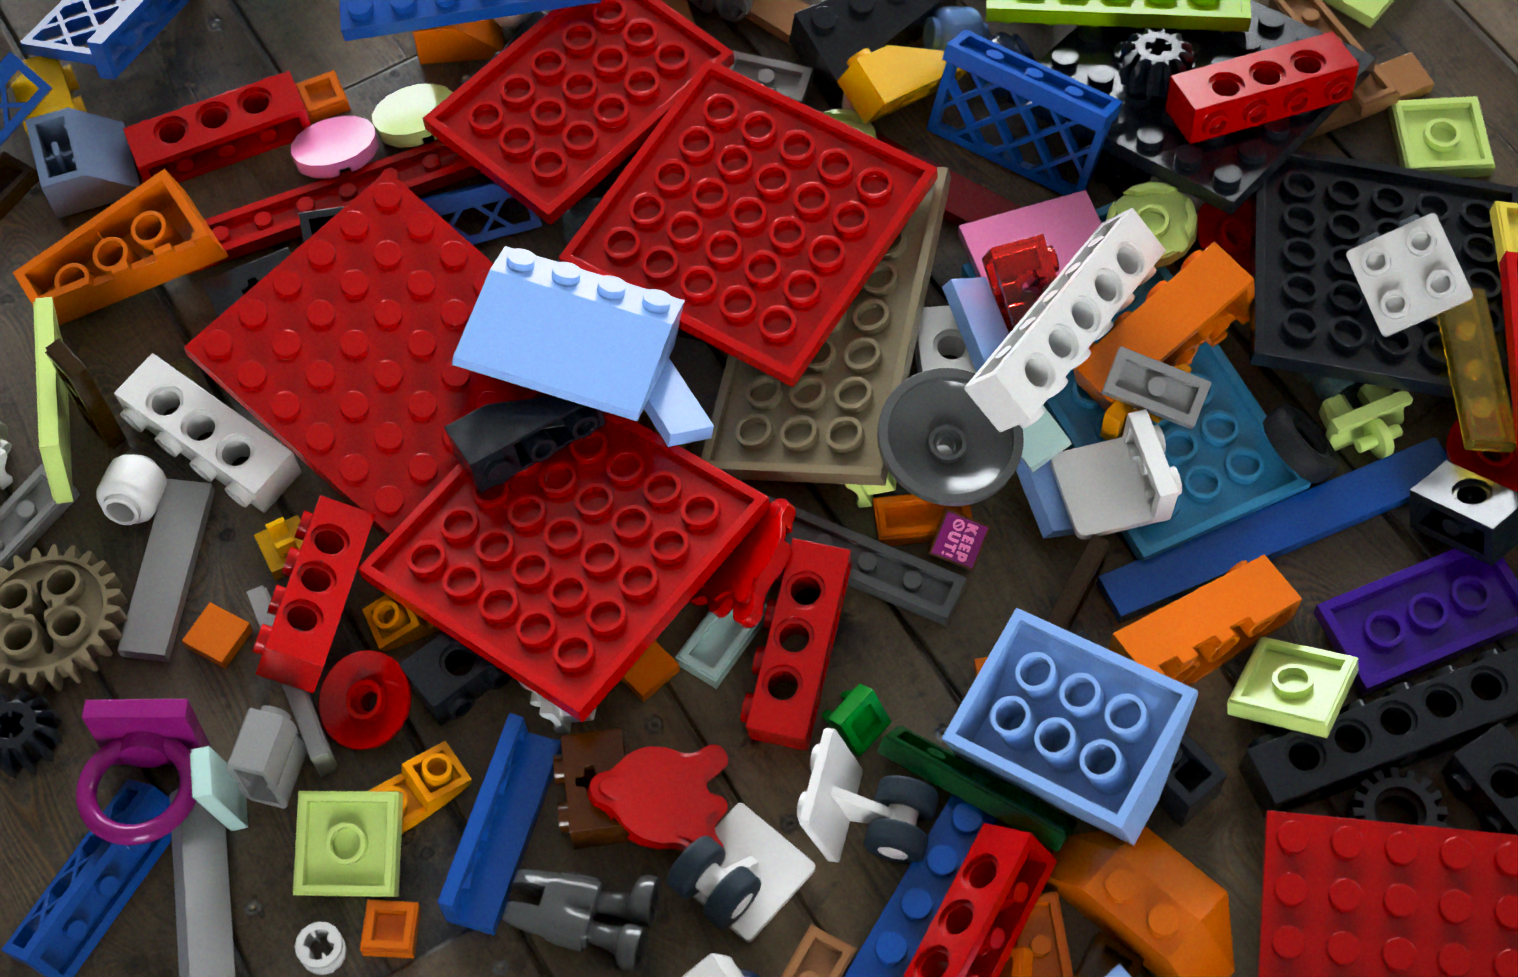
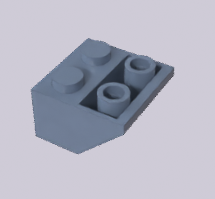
M72 108L61 109L25 120L40 185L57 219L116 202L141 185L135 160L123 128H126L124 122Z

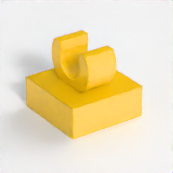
M298 515L284 520L283 517L265 524L267 529L254 534L275 581L285 577L281 575L290 547L300 550L303 540L294 538L300 523Z

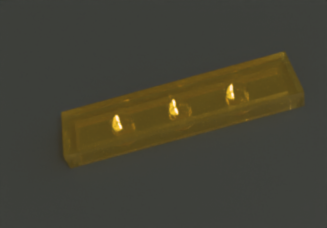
M1471 288L1473 293L1472 300L1437 315L1465 450L1512 453L1516 448L1514 420L1485 289Z

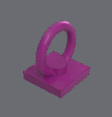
M85 700L82 719L100 749L86 763L78 779L76 804L80 818L92 833L114 844L140 845L166 836L188 817L196 804V800L192 798L190 762L192 750L206 746L211 747L189 700ZM164 764H174L180 778L177 795L171 805L154 819L139 824H122L109 819L100 809L97 800L98 786L110 766L133 765L143 768H154Z

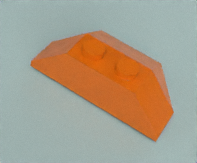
M1144 826L1134 846L1105 831L1070 835L1059 852L1055 851L1052 854L1057 863L1046 885L1055 892L1058 891V895L1109 937L1144 958L1143 965L1157 977H1231L1234 974L1235 965L1228 892L1146 826Z

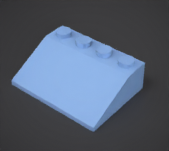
M505 246L487 275L454 353L452 365L638 421L675 346L684 300L671 297L668 293L661 290H648L625 283L622 279L615 276H602L585 271L572 263L552 261L536 256L525 249H512Z
M1016 608L945 731L942 740L955 755L1134 846L1159 801L1199 693L1196 689Z

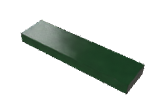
M898 725L885 735L877 750V753L1013 828L1032 833L1039 842L1057 852L1065 845L1077 825V822L1071 817L902 725Z

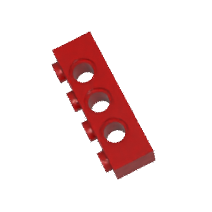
M1332 31L1171 75L1166 112L1189 144L1350 100L1353 96L1360 64Z
M286 71L235 90L226 91L195 104L183 106L180 109L155 118L143 120L135 125L123 128V131L144 182L165 169L177 183L293 143L296 136L311 126L291 73Z
M322 495L319 496L314 513L304 510L294 537L303 540L300 550L290 547L281 575L290 579L286 588L276 585L267 610L268 614L276 616L272 626L262 624L252 651L262 655L255 675L314 694L376 514Z
M792 538L790 558L776 581L782 582L778 599L770 598L765 612L764 627L770 628L766 646L758 645L754 656L752 674L758 675L754 694L746 693L740 721L747 723L746 729L752 740L808 752L853 564L851 550ZM811 588L820 593L819 598L810 605H801L794 600L795 595L802 589ZM791 635H803L809 640L807 646L799 652H789L782 647L784 641ZM789 681L798 687L794 696L787 700H778L771 696L773 687L779 682Z
M984 823L903 977H999L1057 860L1032 833Z

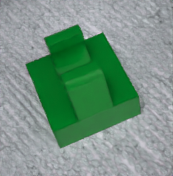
M859 683L853 691L845 690L839 695L843 702L833 713L830 710H825L822 713V717L828 727L836 729L851 753L858 757L870 747L892 722L874 690Z

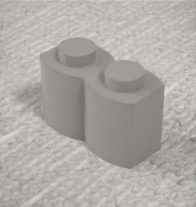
M265 705L261 707V710L248 709L227 763L226 771L233 779L239 782L238 790L249 800L285 809L288 806L306 757L307 748L300 739L301 734L298 732L296 725L290 720L291 715L274 706Z

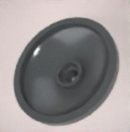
M937 368L917 373L898 385L887 398L882 408L877 427V442L883 463L892 477L904 489L925 501L944 506H965L981 502L996 494L1009 482L1020 462L1024 445L1023 428L1017 425L1003 432H999L964 390V387L975 373L955 368ZM937 446H948L952 450V454L944 455L940 453Z

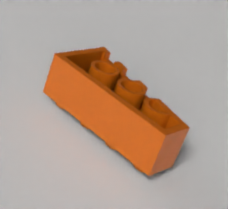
M163 169L12 273L32 305L35 302V298H53L60 326L229 256L186 191Z
M1213 242L1203 252L1201 250L1193 252L1183 262L1181 271L1168 282L1163 280L1157 283L1148 292L1145 302L1134 312L1126 311L1114 321L1110 332L1098 343L1094 341L1090 345V356L1073 369L1076 383L1105 411L1116 400L1100 393L1120 346L1172 367L1184 363L1190 365L1199 346L1207 342L1213 348L1227 337L1228 333L1225 330L1233 321L1237 319L1242 325L1250 321V306L1255 297L1254 278L1217 243Z
M1264 554L1249 563L1246 560L1237 563L1224 576L1199 587L1184 597L1113 633L1107 649L1190 687L1255 645L1260 636L1267 637L1292 621L1302 598Z

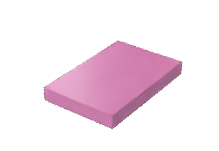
M1083 190L959 225L958 236L976 277L987 278L997 304L1045 291L1100 226L1101 221L1087 191Z

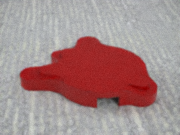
M783 498L772 501L770 508L762 519L689 602L695 606L708 604L709 611L719 618L727 616L733 609L734 620L744 628H751L758 624L763 615L766 594L772 583L781 574L792 552V546L785 541L786 533L792 532V524L796 516L795 507Z
M716 744L708 745L694 753H682L667 747L648 746L639 748L627 754L611 770L598 773L589 783L587 796L591 804L603 810L611 820L615 817L619 824L630 833L627 838L640 846L653 849H674L684 852L698 838L710 836L724 848L716 835L715 827L717 822L726 813L728 804L722 796L710 793L707 784L725 769L728 764V756L726 751Z

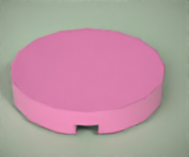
M338 116L313 124L298 134L291 144V156L301 174L316 179H331L340 176L339 170L350 166L352 172L366 165L378 151L379 142L375 127L367 119L357 116Z

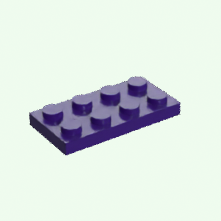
M1452 549L1317 604L1313 614L1336 653L1358 657V673L1354 683L1361 695L1365 696L1518 632V580L1503 557L1491 566L1457 549Z

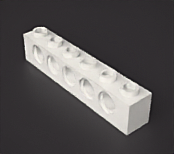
M1133 208L1100 224L964 387V390L999 432L1020 425L1021 428H1027L1044 414L1045 409L1042 405L1048 398L1059 393L1067 385L1068 379L1066 375L1090 356V345L1110 331L1114 325L1111 321L1113 316L1128 307L1135 299L1133 291L1138 286L1147 282L1156 273L1157 269L1154 265L1166 250Z

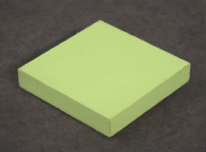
M1478 96L1398 100V103L1388 107L1387 111L1400 167L1461 178L1492 175L1495 164Z
M1260 636L1227 701L1228 715L1328 738L1358 673V657Z
M298 791L293 895L399 897L403 793Z

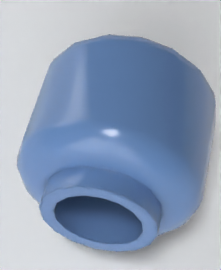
M940 7L934 12L932 17H928L925 21L923 28L925 49L945 51L947 43L965 29L989 39V27L987 23H983L980 13L975 8Z

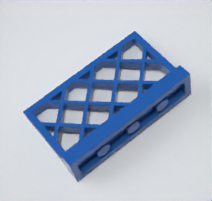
M62 0L20 42L23 54L95 65L100 78L115 80L190 0H127L123 2L121 0ZM115 2H116V4H114V5H110V6H107V7H104V8H101V9H97V10L92 11V9H95V8H98V7H102V6H105V5H108V4H111V3H115ZM87 11V13H84V14H81V15H78V16H75V17L68 18L69 16L76 15V14H79V13H82V12ZM89 26H93L92 28H89V29H86V30H83V31H79V32H76V33H73V34H70V35L68 34V33L73 32V31H76V30H80V29H83V28H86V27H89ZM64 35L63 37L45 42V40ZM88 44V47H89V48L78 47V46Z
M966 29L948 42L942 60L946 61V65L926 130L1064 196L1083 190L1087 191L1103 149L1105 137L1109 132L1112 122L1118 117L1123 101ZM957 68L971 73L977 86L976 89L962 94L955 79ZM1001 87L1010 91L1016 106L1001 112L991 90ZM981 94L991 116L975 121L966 100ZM956 105L966 126L956 129L942 122L945 108ZM1040 105L1049 109L1056 124L1040 130L1030 108ZM1020 113L1029 131V135L1014 140L1004 118ZM994 123L1004 144L994 147L986 143L979 128ZM1081 124L1096 131L1092 144L1079 149L1069 127ZM1059 131L1069 153L1053 158L1043 137ZM1033 141L1043 162L1032 165L1024 161L1017 146ZM1088 154L1085 161L1083 155ZM1073 160L1080 175L1077 185L1062 178L1057 167L1058 164Z

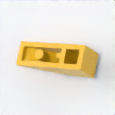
M887 45L873 52L869 48H865L847 61L849 68L837 82L866 125L937 92L946 65V61L942 60L944 51ZM957 68L955 74L956 81L958 82L967 71Z

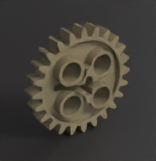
M52 544L48 555L44 557L37 548H32L31 559L25 563L18 555H15L13 557L14 569L7 571L0 567V687L5 688L10 684L19 693L20 690L24 691L29 685L37 695H41L46 682H50L58 692L62 690L63 678L70 676L77 684L80 683V669L83 667L96 672L99 668L94 658L98 654L112 656L113 653L106 643L108 640L122 639L123 635L115 624L128 620V617L121 609V607L128 603V600L120 590L123 587L122 583L106 561H99L90 550L82 555L75 545H71L66 553L63 554L56 544ZM41 585H42V591H41L42 599H41V597H40V586H41ZM53 639L54 651L51 653V645Z

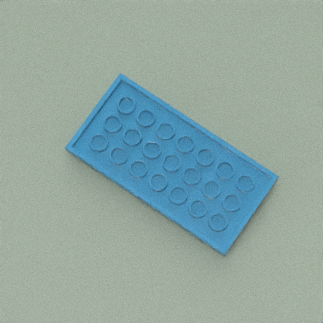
M1112 203L1096 209L1101 223L1106 221L1108 209ZM970 262L962 265V278H977ZM1166 266L1156 268V273L1147 282L1138 286L1133 291L1135 295L1134 301L1124 310L1113 316L1111 319L1113 323L1124 312H1134L1142 305L1148 292L1157 283L1163 280L1168 282L1173 278ZM1044 291L997 304L1009 333ZM1103 337L1096 340L1095 342L1098 343ZM1207 342L1199 346L1192 363L1188 365L1192 368L1191 374L1212 382L1195 427L1188 429L1166 419H1162L1159 424L1151 420L1153 426L1159 425L1162 429L1166 443L1164 455L1169 467L1175 466L1178 470L1182 483V493L1177 497L1170 520L1120 531L1137 560L1147 561L1310 488L1311 482L1293 471L1269 442L1263 427V421L1267 417L1219 344L1212 348ZM1073 369L1070 370L1066 375L1068 379L1067 385L1059 393L1048 398L1043 406L1070 439L1072 444L1068 447L1069 449L1107 441L1100 436L1106 411L1076 383Z

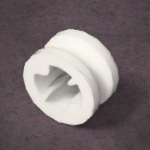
M328 922L309 924L301 930L295 943L297 957L304 967L313 974L326 975L332 973L342 965L346 958L347 947L345 940L337 928ZM327 937V941L333 948L332 952L327 957L324 953H321L322 959L315 960V956L309 947L315 940L318 944H321L320 938Z

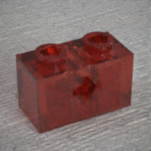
M1044 234L992 247L982 258L990 288L1009 333L1057 277L1056 272L1059 271L1057 253L1052 245L1047 246ZM1027 282L1029 287L1036 286L1039 292L1034 296L1032 291L1024 292L1022 286Z

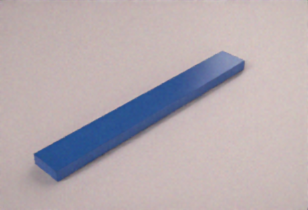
M1436 437L1264 507L1143 562L1139 559L1098 576L1096 584L1120 624L1184 597L1199 587L1224 576L1230 568L1243 560L1249 563L1264 554L1269 560H1273L1409 503L1410 489L1444 461H1448L1446 452Z

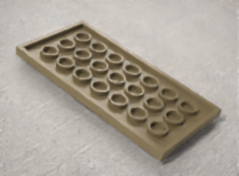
M937 167V180L794 388L728 354L711 422L714 425L712 438L706 439L701 459L740 480L886 485L888 470L883 463L878 448V421L887 398L898 385L909 378L951 183L948 167Z

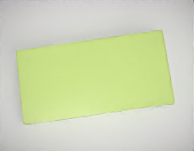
M35 298L33 308L39 449L53 501H56V504L73 502L68 391L45 353V348L58 338L62 342L63 340L53 298Z

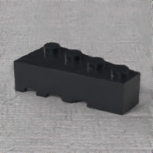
M824 0L794 13L789 42L803 65L813 68V81L831 108L842 100L844 91L837 80L849 68L847 61L853 55L865 48H869L873 52L887 45L905 47L911 41H917L923 36V28L927 18L932 17L934 12L940 7H956L958 0Z

